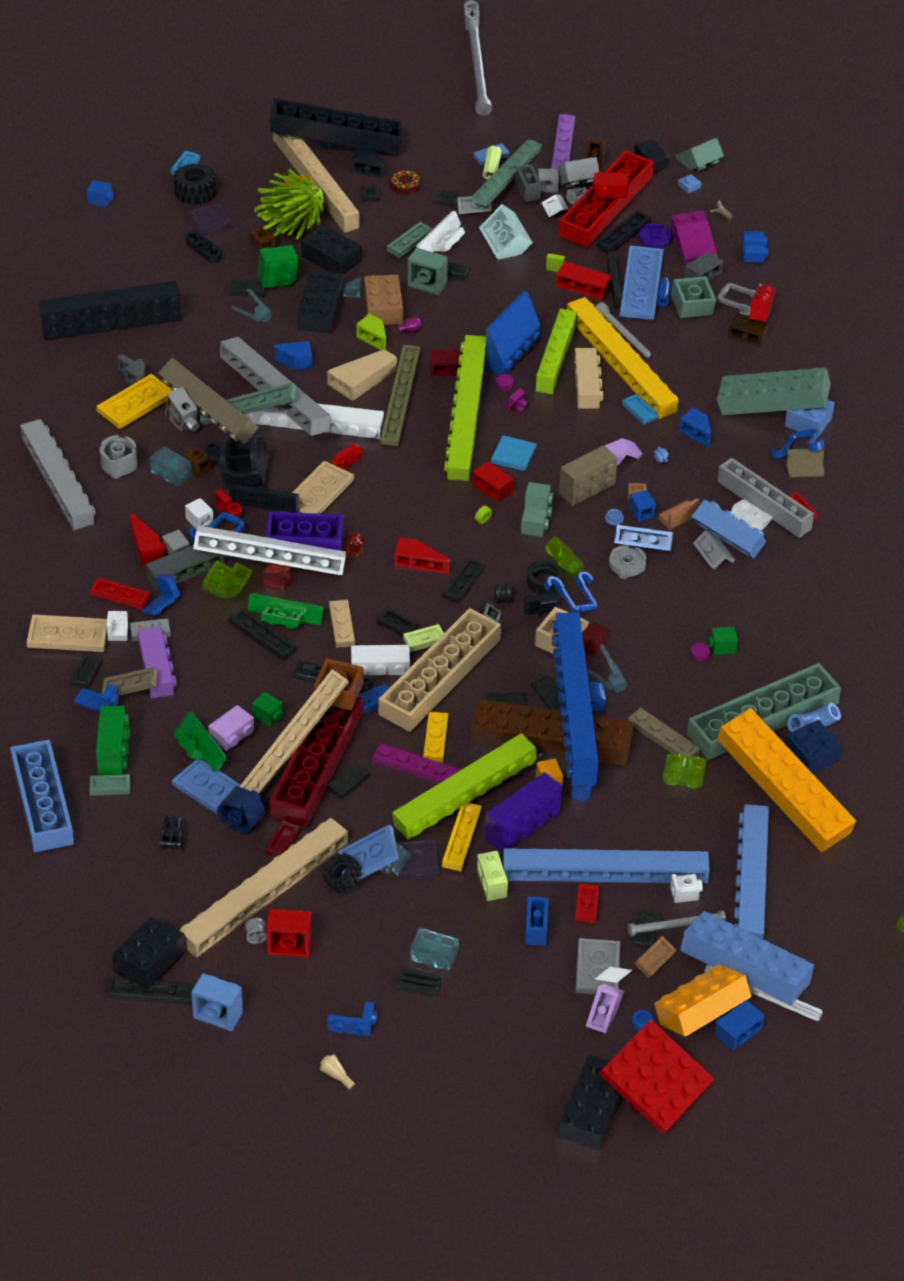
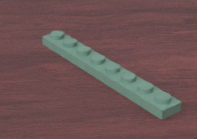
M527 140L472 196L471 202L487 207L515 178L516 166L527 165L542 150V144L534 140Z

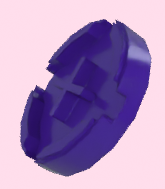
M648 224L643 229H640L639 241L644 247L663 249L670 245L672 232L669 228H664V225Z

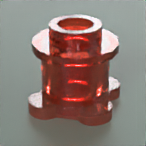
M356 532L348 534L345 539L346 555L362 556L363 551L361 549L363 548L364 537Z

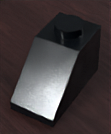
M357 148L352 158V173L383 179L384 163L374 151Z

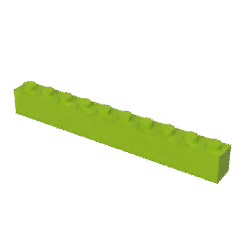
M465 335V342H461V352H463V355L459 356L461 368L457 370V378H460V380L456 381L455 391H458V394H454L453 404L456 407H452V418H454V421H450V431H452V434L448 436V445L451 446L447 447L446 458H449V461H445L444 472H447V479L469 481L486 355V336Z

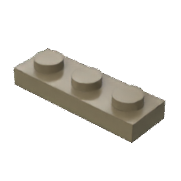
M151 667L104 678L102 694L109 684L117 686V695L155 688L158 671Z

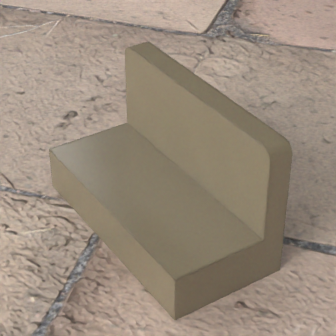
M821 448L817 451H809V449L787 450L786 467L788 476L790 478L824 476V449Z

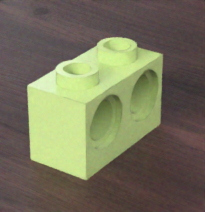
M498 851L477 854V872L487 901L506 898L508 881Z

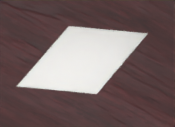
M609 967L595 979L617 983L632 970Z

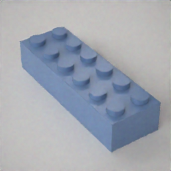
M50 740L10 747L12 764L33 851L39 852L74 845L73 829Z
M705 911L684 931L680 951L712 967L721 964L744 974L749 985L789 1005H792L808 987L814 969V964Z

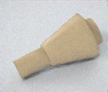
M327 1055L320 1062V1071L341 1081L349 1090L352 1089L355 1083L346 1075L336 1055Z

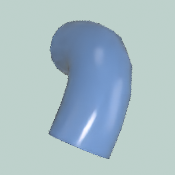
M829 703L809 713L791 715L787 725L791 732L816 720H820L827 727L840 720L841 714L834 703Z

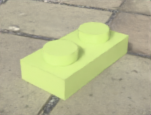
M438 624L403 634V640L406 645H409V651L413 652L431 647L444 632Z

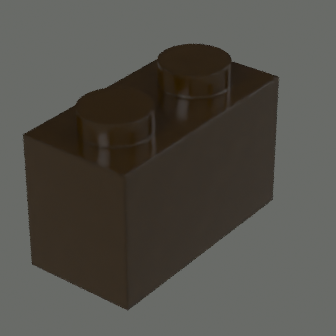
M736 313L729 325L728 338L761 348L768 335L769 322L749 319L747 315Z

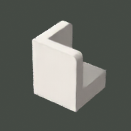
M555 194L542 202L549 217H553L561 211L569 210L562 195Z
M201 498L185 505L186 519L196 529L198 525L208 527L213 522V510Z
M108 611V641H127L129 628L127 611Z

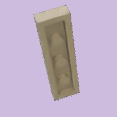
M641 707L628 717L627 721H633L635 729L686 764L700 754L698 746Z

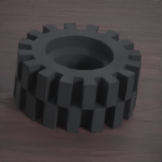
M339 853L337 858L333 856L331 858L332 861L326 863L328 867L323 868L325 873H322V876L324 877L323 881L335 892L345 893V890L347 892L351 891V886L353 888L356 887L355 882L359 883L360 879L358 877L362 876L360 872L362 867L349 854L342 853L341 855ZM346 869L344 874L341 877H339L340 873Z

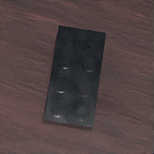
M309 270L297 314L298 330L332 334L343 293V273Z
M588 1055L560 1120V1138L599 1151L601 1150L623 1097L599 1074L610 1061Z

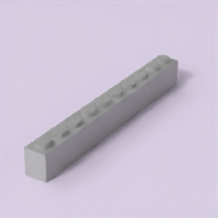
M235 337L220 341V357L259 391L291 382L241 338ZM297 386L295 401L277 405L279 409L311 436L330 431V414Z

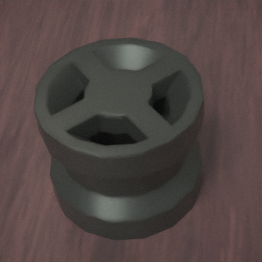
M510 583L504 586L494 584L495 603H500L503 600L511 602Z

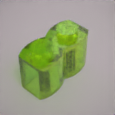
M553 537L545 545L546 552L569 575L576 577L584 569L583 562L559 538Z
M668 754L664 767L663 782L669 785L683 784L690 788L703 787L706 760L700 757Z

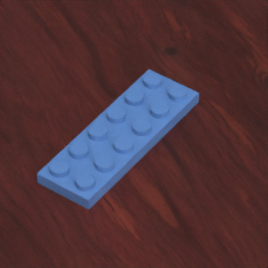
M630 246L620 317L654 320L663 249Z

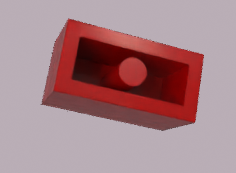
M594 173V198H627V173Z
M485 462L473 471L472 485L498 503L514 492V478L490 462Z

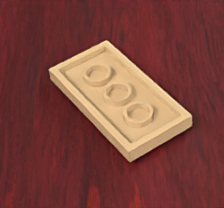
M323 461L292 492L299 494V513L321 514L354 481V474Z
M32 615L27 648L104 652L107 637V619Z

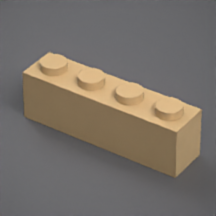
M575 348L574 363L578 409L599 408L600 401H603V391H600L602 389V379H599L601 377V367H598L600 366V355H597L596 348Z

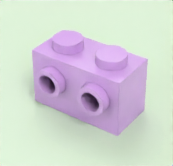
M237 705L209 725V734L220 748L227 751L231 747L236 746L243 738L252 734L254 731V717Z

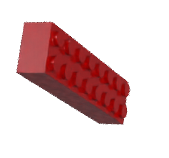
M625 150L604 173H627V198H594L592 185L559 220L558 236L588 248L653 177L654 161Z

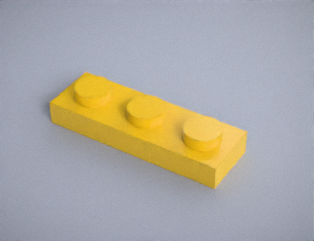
M429 712L424 758L443 763L448 713Z

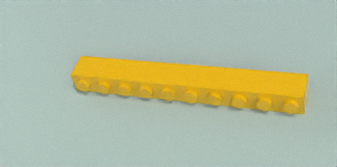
M586 297L567 303L568 310L577 311V329L631 389L658 413V419L676 413L679 403L678 397L659 379L658 375L640 358L639 354L612 327L611 323L603 317L602 313L598 312Z

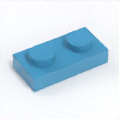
M185 151L171 168V175H174L175 171L179 170L181 166L183 167L191 163L198 164L200 155Z

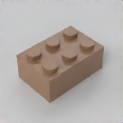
M399 275L364 276L367 315L371 314L383 320L384 325L403 324V305Z

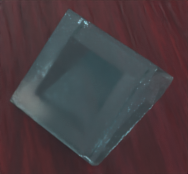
M361 277L344 283L343 297H360Z

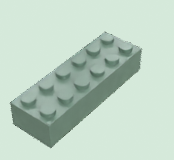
M826 368L728 375L722 377L717 401L722 415L826 407L831 383Z

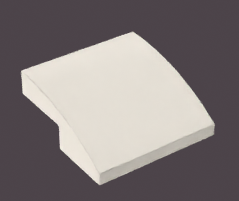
M745 499L734 504L731 513L735 515L734 518L745 520L752 529L758 528L762 531L772 520L771 515Z

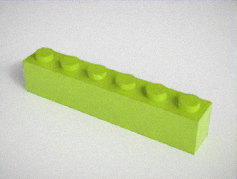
M559 310L536 376V392L553 395L576 328L577 311Z

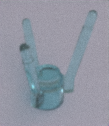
M248 289V292L259 304L255 308L256 315L231 306V309L251 317L257 322L260 320L267 322L273 315V312L260 301L251 289Z
M600 645L614 673L609 676V683L590 669L588 673L605 685L609 691L621 692L627 687L628 683L623 677L618 664L613 663L604 645Z

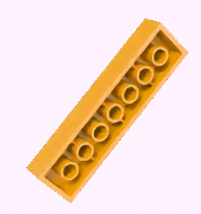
M751 708L721 726L717 740L821 853L852 833L856 820Z

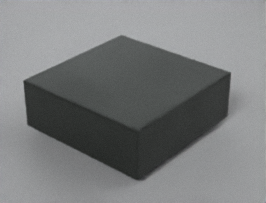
M378 186L362 187L363 202L380 201Z
M441 189L436 199V204L452 207L457 198V193Z

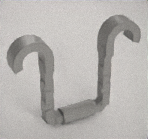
M733 283L726 284L717 296L718 301L740 309L743 312L739 313L749 316L750 306L743 303L739 304L724 297L730 289L748 294L751 297L754 296L756 290H750Z

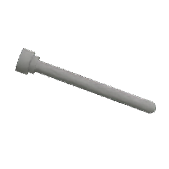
M604 302L596 305L597 311L602 313L603 317L646 358L651 356L650 351L610 314L609 307Z

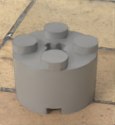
M114 435L103 440L100 447V461L103 471L111 475L112 478H120L137 469L136 444L131 438L126 436L125 438H119V435Z

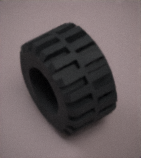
M191 163L179 167V170H176L174 174L176 198L181 202L192 205L207 203L209 200H212L216 194V179L213 169L200 163Z

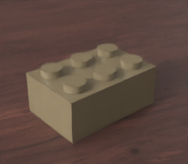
M603 445L562 466L560 469L559 494L574 506L612 487L616 482L617 457Z

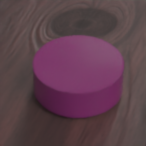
M508 374L499 375L496 378V386L503 391L510 390L514 386V379Z
M704 643L694 644L691 648V657L696 661H706L710 657L709 646Z

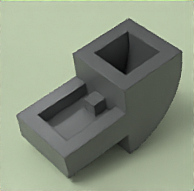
M124 354L117 357L118 370L125 374L127 383L133 385L146 377L145 364L142 359L139 358L133 361Z

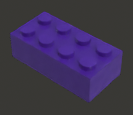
M269 512L266 538L342 551L343 515Z
M544 772L486 813L485 840L501 853H503L504 849L513 848L521 839L527 838L532 831L542 827L546 821L559 814L562 785Z

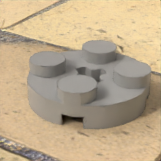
M621 545L612 550L609 557V566L620 578L626 579L645 571L646 555L638 547L633 549L629 548V545Z

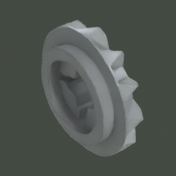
M580 186L578 188L572 187V189L568 190L566 198L570 203L575 204L588 189L586 187L581 188Z

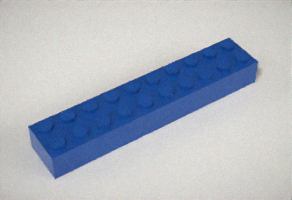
M556 613V621H552V631L555 633L552 634V646L556 647L553 649V658L557 661L555 663V674L559 675L556 680L557 689L561 690L558 692V701L562 705L560 706V718L564 719L562 721V733L566 734V736H563L564 748L568 749V751H565V762L569 764L567 766V778H571L572 786L596 785L598 756L580 613Z

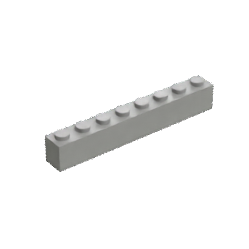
M41 419L20 425L22 440L72 529L76 530L94 524L95 509L93 505H89L88 496L86 493L83 494L80 482H76L73 470L70 471L67 459H63L60 447H56L55 438L50 436L48 426L44 425Z

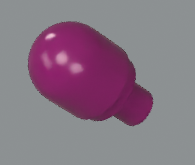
M417 317L408 318L403 321L404 324L398 325L397 329L399 332L405 330L406 332H414L420 329L421 321Z

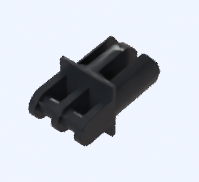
M536 590L535 594L525 596L524 613L526 615L539 614V617H541V613L550 612L554 607L559 608V593L538 594Z
M165 816L163 828H161L160 848L164 846L169 847V849H172V847L181 849L184 817H180L178 829H176V816L171 817L170 828H168L169 817Z

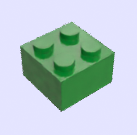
M293 246L259 249L257 278L263 287L273 288L295 285L298 256Z

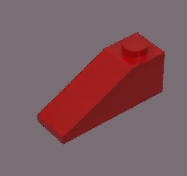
M133 513L129 514L130 528L141 566L163 558L166 548L164 542L161 543L159 535Z
M399 537L394 553V566L450 574V558L418 540Z

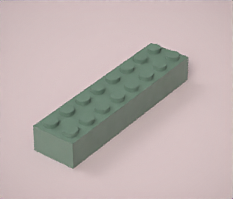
M817 663L689 718L687 735L700 748L704 756L711 760L728 752L717 740L721 726L751 708L775 732L788 726V719L793 714L809 713L829 703L839 704L841 687L821 664Z

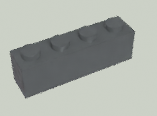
M193 545L146 564L147 578L154 588L160 591L155 580L159 574L171 575L177 584L224 565V554L193 549Z

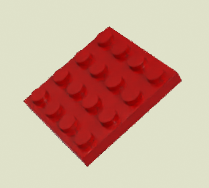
M652 1020L599 1073L663 1135L714 1080L702 1066Z

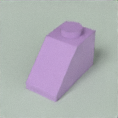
M607 984L600 985L586 1027L606 1034L618 1011L624 991Z

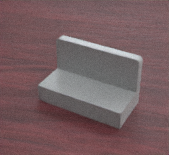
M472 196L455 199V203L458 206V215L492 211L491 203L487 207L471 202Z
M707 530L693 542L713 569H716L724 559L732 563L735 561V558L720 538Z

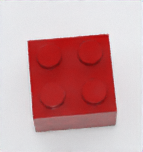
M269 909L266 928L267 955L309 958L312 939L311 912Z

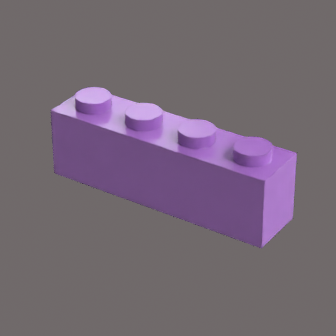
M161 626L138 629L139 646L144 669L154 667L158 671L156 686L149 689L150 698L174 695L173 687H176L175 675H171L173 673L172 661H168L170 659L169 647L165 648V645H167L166 633L162 634Z

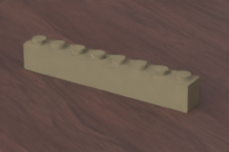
M171 357L158 373L163 377L161 381L169 388L172 385L171 389L173 391L183 387L197 407V410L201 408L199 412L206 418L211 416L209 420L216 426L221 424L219 428L226 434L230 432L229 436L235 441L240 440L246 444L259 428L174 358Z

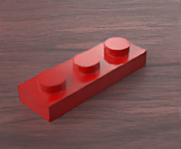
M97 578L90 590L91 596L141 610L144 609L150 599V592L102 578Z

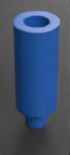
M663 278L659 282L656 302L662 307L669 304L671 282L668 278Z

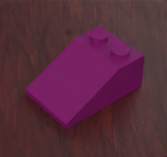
M703 211L671 215L670 230L672 237L685 263L692 262L699 255H704L709 251L717 256L710 226Z

